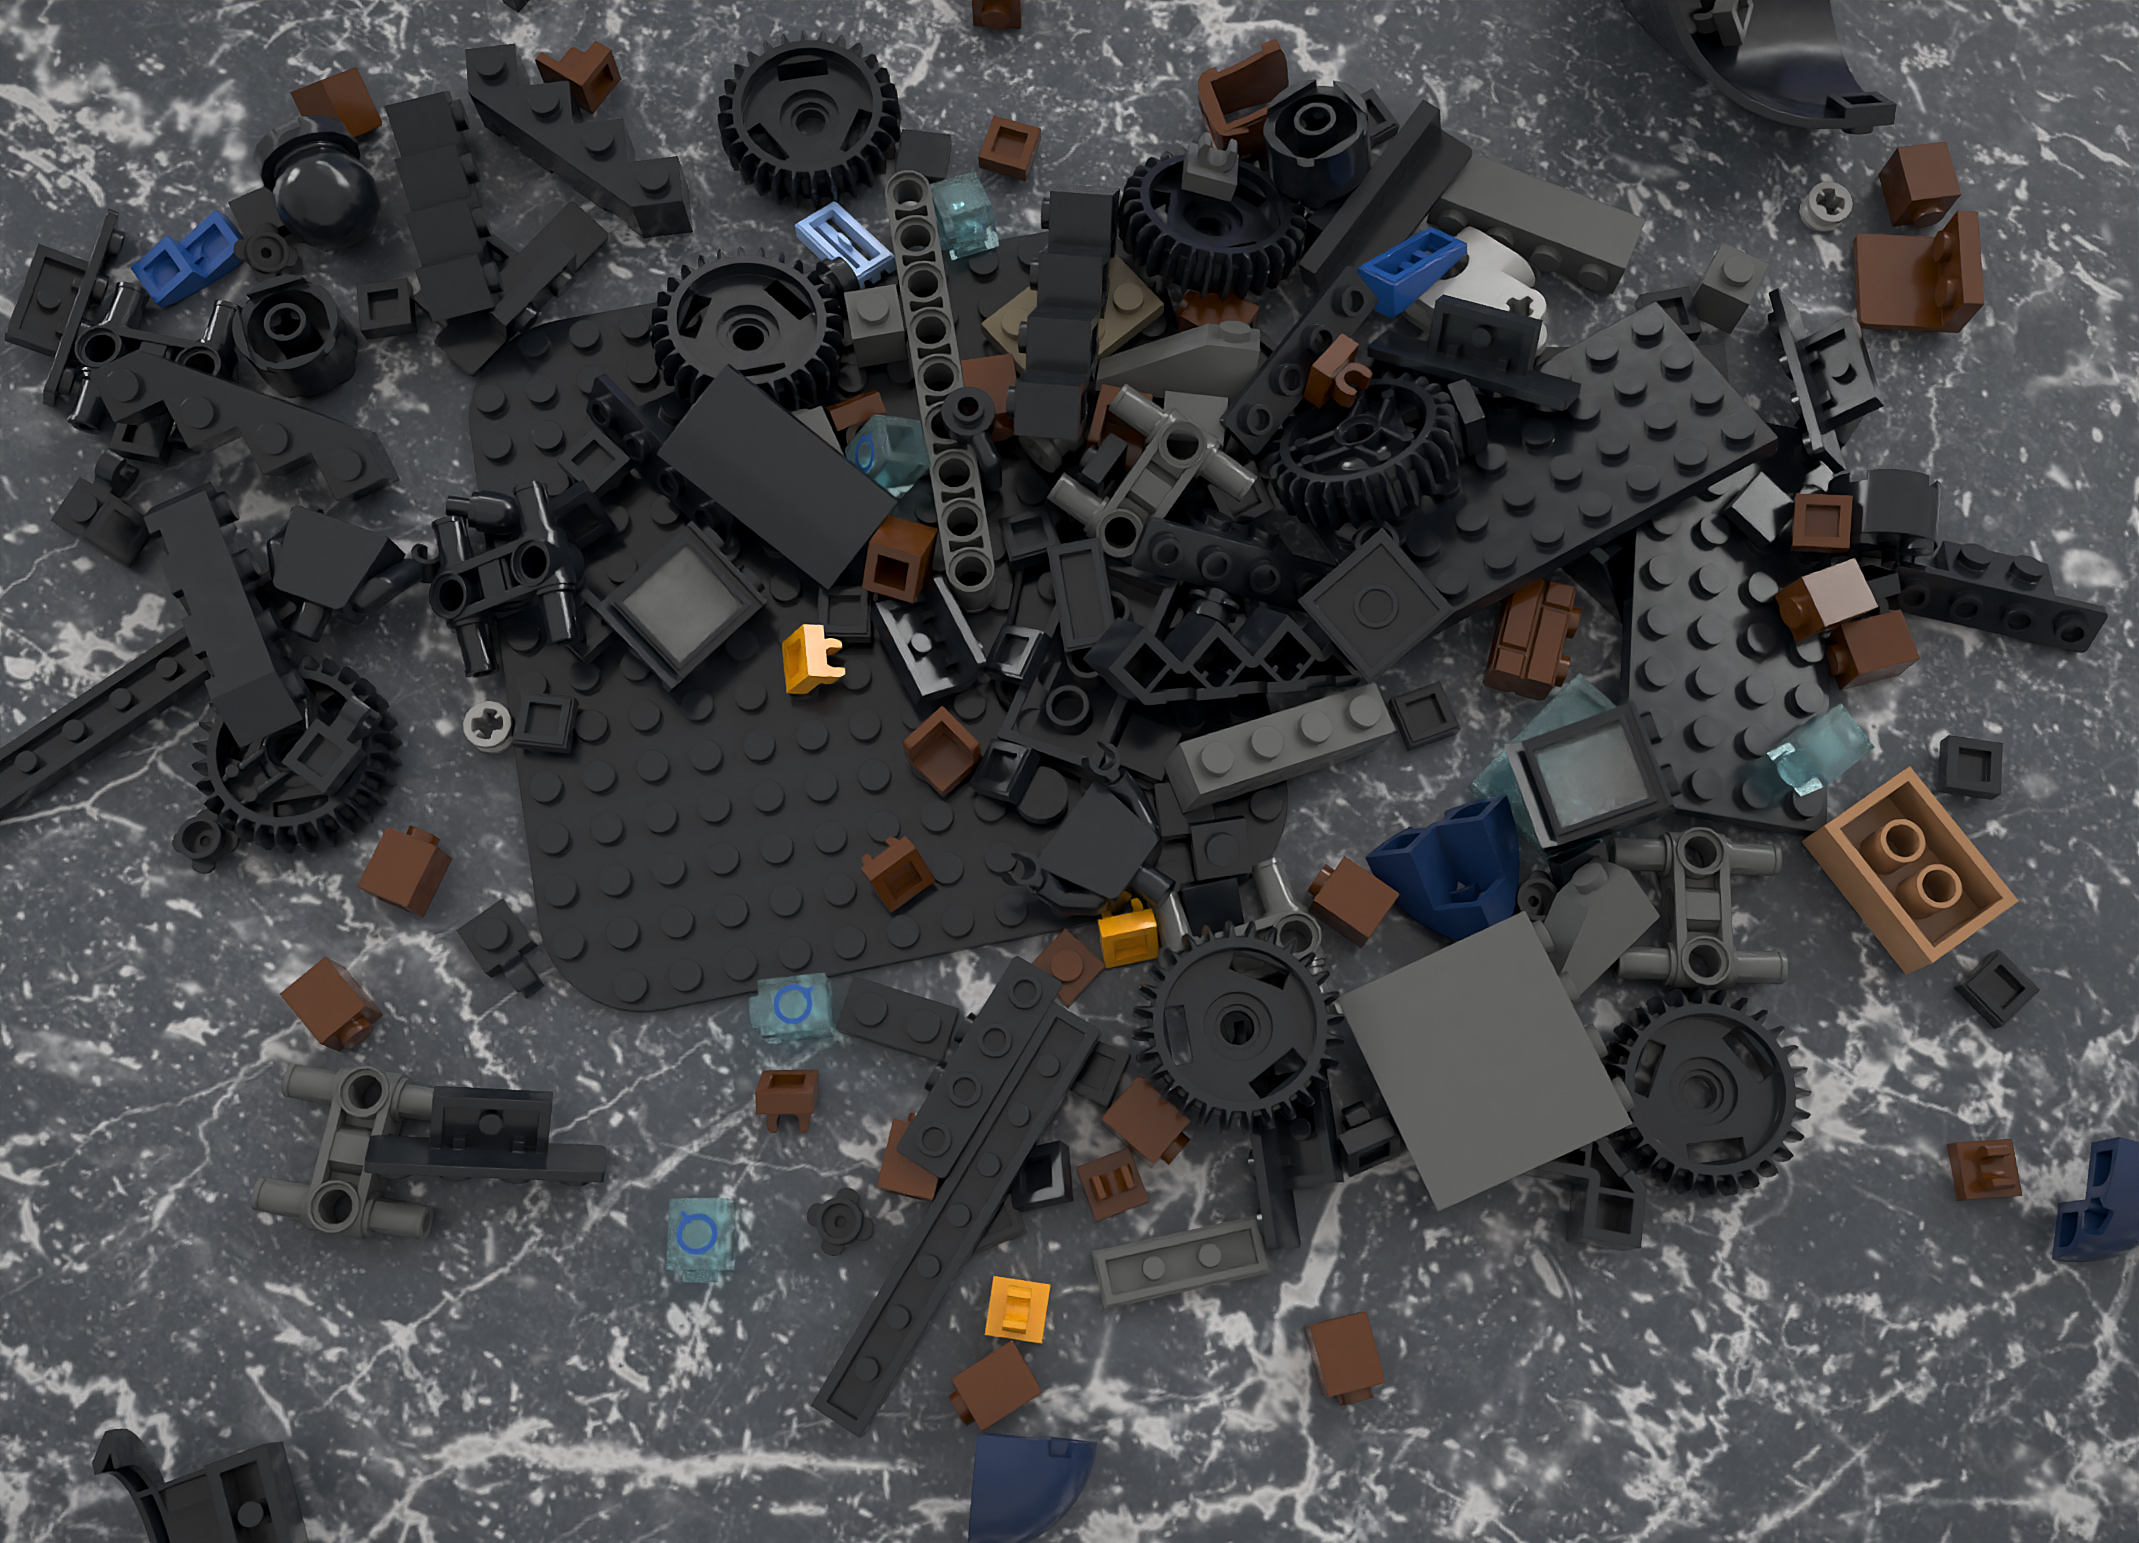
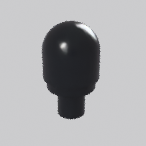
M481 490V492L474 491L471 498L451 495L447 498L446 516L465 517L468 519L469 528H475L477 532L507 535L516 531L521 525L516 498L509 494Z

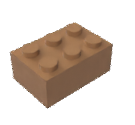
M1910 766L1801 841L1906 975L1934 963L2019 902Z

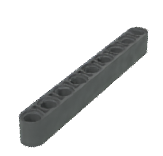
M903 170L889 178L885 185V198L948 587L957 596L961 608L978 610L986 607L993 600L996 594V578L976 454L971 444H962L952 438L942 439L936 436L940 430L944 429L942 406L946 397L954 390L964 387L931 187L928 180L921 173L913 170ZM908 201L917 202L916 205L910 207L901 205ZM913 246L926 247L924 250L919 252H911L908 250L910 247ZM923 290L934 292L933 295L926 298L914 296ZM929 336H938L943 338L940 342L935 344H926L921 342L924 338ZM936 382H946L951 385L943 391H933L928 388ZM968 406L960 408L959 412L964 416H969ZM954 475L965 477L968 480L959 487H949L943 483L948 477ZM961 523H968L976 528L968 536H957L951 532L952 528ZM968 572H978L985 577L980 584L975 586H966L958 581L963 574Z

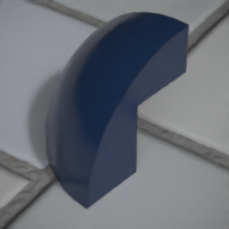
M1507 795L1466 803L1446 810L1444 812L1445 817L1441 821L1434 822L1425 828L1414 829L1413 827H1408L1383 842L1365 857L1370 870L1376 878L1400 894L1395 903L1408 915L1427 928L1458 941L1512 917L1519 885L1520 861L1517 831Z
M2117 1137L2091 1143L2085 1199L2058 1203L2052 1259L2081 1263L2100 1261L2117 1257L2139 1247V1142Z
M979 1432L977 1434L968 1543H1028L1055 1526L1067 1514L1083 1491L1092 1470L1097 1442L1049 1436L1034 1438Z

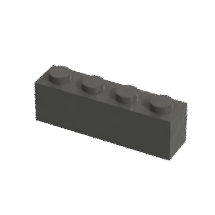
M1472 153L1471 159L1429 212L1427 223L1438 226L1441 231L1456 236L1464 228L1471 226L1516 252L1525 261L1531 262L1539 270L1556 272L1579 281L1581 285L1588 289L1603 290L1611 294L1614 293L1627 268L1646 219L1475 153Z
M1373 682L1371 685H1363L1179 743L1163 765L1183 813L1374 752L1396 732V729L1378 687Z

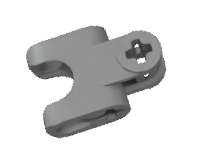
M1470 226L1464 228L1455 236V238L1467 243V253L1454 264L1455 270L1460 274L1447 280H1437L1401 313L1407 320L1430 335L1435 301L1443 294L1543 321L1546 317L1547 305L1544 297L1538 291L1531 289L1534 286L1535 277L1525 259L1490 236ZM1543 323L1535 357L1540 355L1547 346L1548 333Z

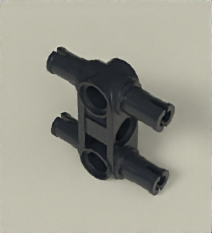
M117 282L116 290L105 319L83 331L75 342L74 351L77 359L80 361L77 374L81 385L72 413L69 415L68 423L85 433L102 434L108 410L89 372L136 350L160 355L240 384L239 378L236 375L239 360L235 352L236 343L233 337L232 323L236 310L238 309L241 313L243 308L229 301L215 300L203 338L197 341L140 331L138 328L150 295L146 293L145 289L133 283ZM174 421L167 439L171 443L170 445L184 452L199 454L201 450L188 448Z
M526 482L512 489L513 495L516 498L523 533L519 536V539L474 557L473 549L471 548L465 517L447 516L436 519L431 523L436 537L441 567L438 568V573L431 583L429 603L438 617L446 619L447 627L451 629V632L457 634L466 677H485L500 671L490 627L498 619L539 604L541 614L543 615L548 646H568L583 640L575 611L573 594L577 592L576 588L583 576L584 558L581 551L574 544L568 543L566 533L562 531V528L556 525L548 495V484L545 482Z

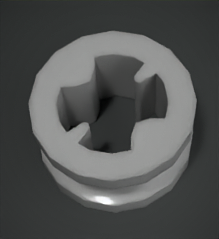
M1831 181L1821 182L1815 185L1802 201L1799 213L1807 227L1814 231L1829 232L1838 228L1842 221L1847 218L1852 210L1853 202L1850 193L1839 183ZM1820 200H1826L1827 207L1835 209V211L1829 215L1826 213L1824 206L1817 204Z
M493 701L480 702L466 713L463 721L464 733L467 739L481 752L498 754L509 749L513 744L512 717L509 711L500 703ZM491 717H495L503 726L502 730H493L491 739H487L479 730V727L489 725Z

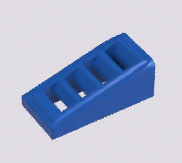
M1428 227L1358 267V275L1378 298V304L1373 310L1389 318H1394L1402 313L1467 253V243L1435 228Z

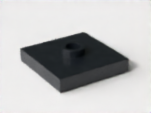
M1383 528L1298 600V603L1370 685L1455 613L1452 606Z

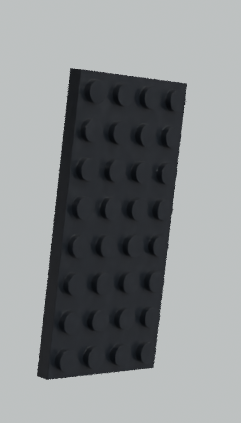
M1656 301L1533 367L1535 371L1582 384L1579 396L1566 410L1544 412L1531 407L1528 401L1510 396L1494 398L1482 394L1477 397L1486 420L1487 450L1469 456L1464 444H1462L1464 453L1458 458L1459 467L1455 471L1449 472L1450 481L1447 484H1436L1437 490L1434 497H1420L1419 507L1416 509L1409 505L1400 510L1399 518L1393 513L1380 518L1379 523L1399 527L1405 532L1406 541L1401 545V550L1455 610L1453 615L1421 642L1777 451L1778 437ZM1417 429L1412 432L1415 439L1421 433V430ZM1373 520L1363 521L1359 529H1355L1351 523H1345L1339 531L1335 530L1330 522L1321 529L1316 528L1312 521L1306 523V525L1332 563L1338 566L1356 551L1352 544L1353 535L1363 527L1375 522Z
M1765 422L1778 437L1776 452L1627 531L1619 706L1629 703L1628 701L1634 699L1639 714L1650 711L1662 741L1652 745L1659 766L1671 763L1682 794L1672 797L1676 811L1672 814L1808 837L1827 824L1828 781L1822 784L1821 782L1828 776L1829 663L1825 654V645L1830 644V631L1796 643L1790 628L1782 620L1780 606L1774 594L1801 577L1831 567V553L1790 551L1792 518L1774 540L1761 549L1722 512L1747 483L1760 472L1766 475L1792 501L1796 493L1827 495L1828 482L1833 479V472L1822 461L1815 463L1808 455L1802 441V434L1808 431ZM1623 727L1618 728L1615 805L1626 806L1649 798Z

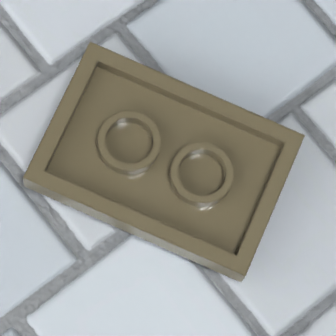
M1116 253L1114 258L1109 259L1108 277L1110 279L1105 317L1099 320L1098 339L1100 347L1097 365L1100 359L1110 356L1161 316L1164 311V303ZM1030 286L981 323L982 334L1002 355L1013 354L1014 366L1020 375L1026 369V354L1019 353L1018 351L1019 326L1021 321H1027V316L1037 307V291L1030 290Z

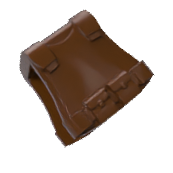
M1277 39L1260 44L1262 51L1219 72L1216 67L1208 69L1201 74L1198 80V103L1203 115L1205 129L1208 133H1211L1212 147L1218 150L1221 148L1222 151H1226L1230 140H1237V155L1240 153L1241 160L1247 163L1253 161L1252 158L1267 154L1264 124L1268 116L1267 109L1269 105L1226 124L1223 115L1248 107L1271 103L1281 91L1288 88L1287 59Z

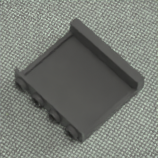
M1526 911L1352 990L1337 999L1437 1211H1441L1632 1124L1627 1112L1635 1109L1630 1093L1620 1077L1610 1080L1600 1060L1608 1056L1606 1046L1593 1023L1585 1027L1583 1026L1574 1008L1575 1005L1582 1002L1580 995L1567 971L1557 975L1547 955L1555 951L1552 939L1543 922L1539 919L1531 923Z

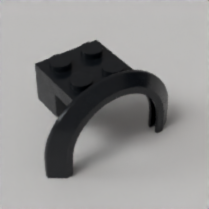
M123 1428L105 1431L92 1461L94 1474L113 1475L125 1486L140 1513L150 1543H310L283 1441L256 1446L204 1465V1469L165 1482L150 1451L134 1432Z

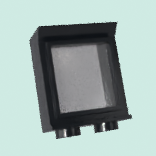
M693 521L612 594L598 604L593 612L600 621L604 619L625 641V647L638 660L642 659L663 681L661 685L668 693L767 602L760 594L765 587L759 578L745 565L737 569L723 554L728 550V547L718 534L707 525L700 530Z
M1634 699L1622 706L1522 742L1504 745L1541 849L1547 857L1676 812L1672 797L1682 794L1670 762L1659 766L1652 745L1662 742L1650 711L1639 714Z

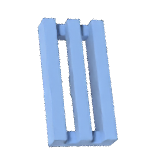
M831 202L795 224L797 238L820 260L824 258L832 260L839 256L851 266L858 278L860 290L865 289L864 281L866 280L871 281L873 284L879 281L882 270L890 274L897 269L895 256L837 202ZM830 219L834 224H836L859 247H861L872 258V260L868 261L852 246V243L849 239H847L842 233H838L837 231H835L826 221Z

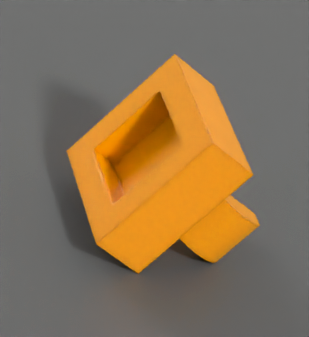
M803 624L781 643L786 693L807 694L820 683L831 684L845 675V668H834L827 664L826 655H834L841 650L842 642L834 638L824 639L822 625Z
M1137 898L1131 899V913L1113 916L1112 912L1106 910L1101 914L1102 919H1098L1101 951L1106 969L1154 959L1159 955L1157 925L1152 908L1143 910V905Z
M993 1276L985 1335L1042 1344L1051 1285Z

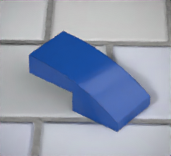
M216 209L180 242L168 235L165 236L135 263L131 270L154 302L163 308L204 289L241 264L244 260H240L235 256L233 248L235 242L239 239H244V237L230 218Z

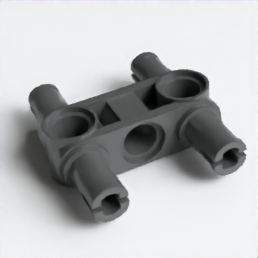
M1125 383L1108 410L1147 437L1144 441L1147 447L1111 498L1106 496L1102 499L1064 472L1047 496V499L1084 524L1083 531L1087 533L1085 536L1090 539L1100 537L1103 550L1107 554L1132 565L1131 558L1146 519L1149 516L1163 519L1192 477L1197 479L1199 476H1202L1240 502L1257 479V476L1219 449L1221 443L1217 441L1218 438L1175 407L1172 409L1168 406L1166 410L1162 409ZM1178 428H1188L1198 438L1196 451L1186 458L1174 456L1167 447L1169 434ZM1116 517L1129 519L1136 528L1135 538L1125 545L1113 543L1106 534L1107 523ZM1179 580V585L1181 586L1184 581Z
M1705 827L1691 828L1686 832H1665L1658 839H1610L1607 851L1611 863L1626 868L1629 871L1657 872V875L1660 877L1663 933L1662 947L1630 946L1611 965L1613 978L1661 980L1664 986H1668L1670 989H1682L1684 993H1689L1696 987H1704V990L1728 991L1729 988H1734L1736 983L1781 985L1786 982L1788 975L1786 953L1781 951L1737 950L1733 944L1730 875H1778L1782 865V853L1779 844L1731 842V839L1725 837L1724 834H1718L1712 829ZM1685 846L1693 847L1699 851L1704 862L1703 868L1694 867L1687 861L1684 854ZM1690 953L1700 955L1707 962L1709 970L1706 978L1698 976L1690 968L1688 961Z
M1272 858L1252 866L1253 872L1251 873L1266 912L1261 919L1254 921L1257 932L1256 938L1264 939L1272 927H1276L1278 933L1275 944L1283 948L1280 942V932L1286 929L1300 931L1307 939L1308 947L1307 950L1293 953V955L1300 960L1303 956L1314 952L1316 957L1308 970L1312 975L1321 972V968L1326 965L1324 960L1327 958L1321 945L1322 935L1320 926L1310 915L1308 907L1304 906L1303 902L1296 901L1281 858ZM1176 891L1171 893L1167 901L1159 909L1147 902L1148 908H1152L1157 925L1158 938L1162 946L1158 950L1157 960L1159 965L1166 970L1169 968V965L1162 954L1166 947L1172 948L1181 956L1184 953L1181 937L1186 933L1195 940L1197 945L1202 943L1198 936L1193 937ZM1249 923L1234 927L1236 936H1243ZM1222 932L1216 933L1215 937H1222ZM1233 956L1229 969L1264 983L1284 977L1286 980V977L1272 966L1252 958ZM1326 980L1320 986L1322 993L1330 992ZM1334 1003L1327 1006L1328 1013H1338ZM1183 1007L1175 1008V1010L1179 1011L1180 1015L1184 1014ZM1222 1019L1220 1023L1221 1034L1227 1042L1231 1043Z
M296 1064L289 1065L283 1078L282 1094L289 1098L330 1105L331 1109L310 1184L261 1177L258 1179L252 1193V1209L298 1218L301 1224L309 1230L366 1239L378 1232L421 1240L426 1239L433 1222V1207L385 1198L388 1178L380 1174L365 1173L364 1161L371 1136H399L402 1122L406 1118L431 1122L434 1088L415 1085L413 1080L406 1074L379 1070L371 1066L348 1065L347 1067H342L339 1071ZM379 1081L382 1087V1095L373 1107L366 1109L363 1103V1093L371 1083ZM348 1194L353 1203L352 1211L344 1222L338 1223L334 1216V1206L342 1195Z

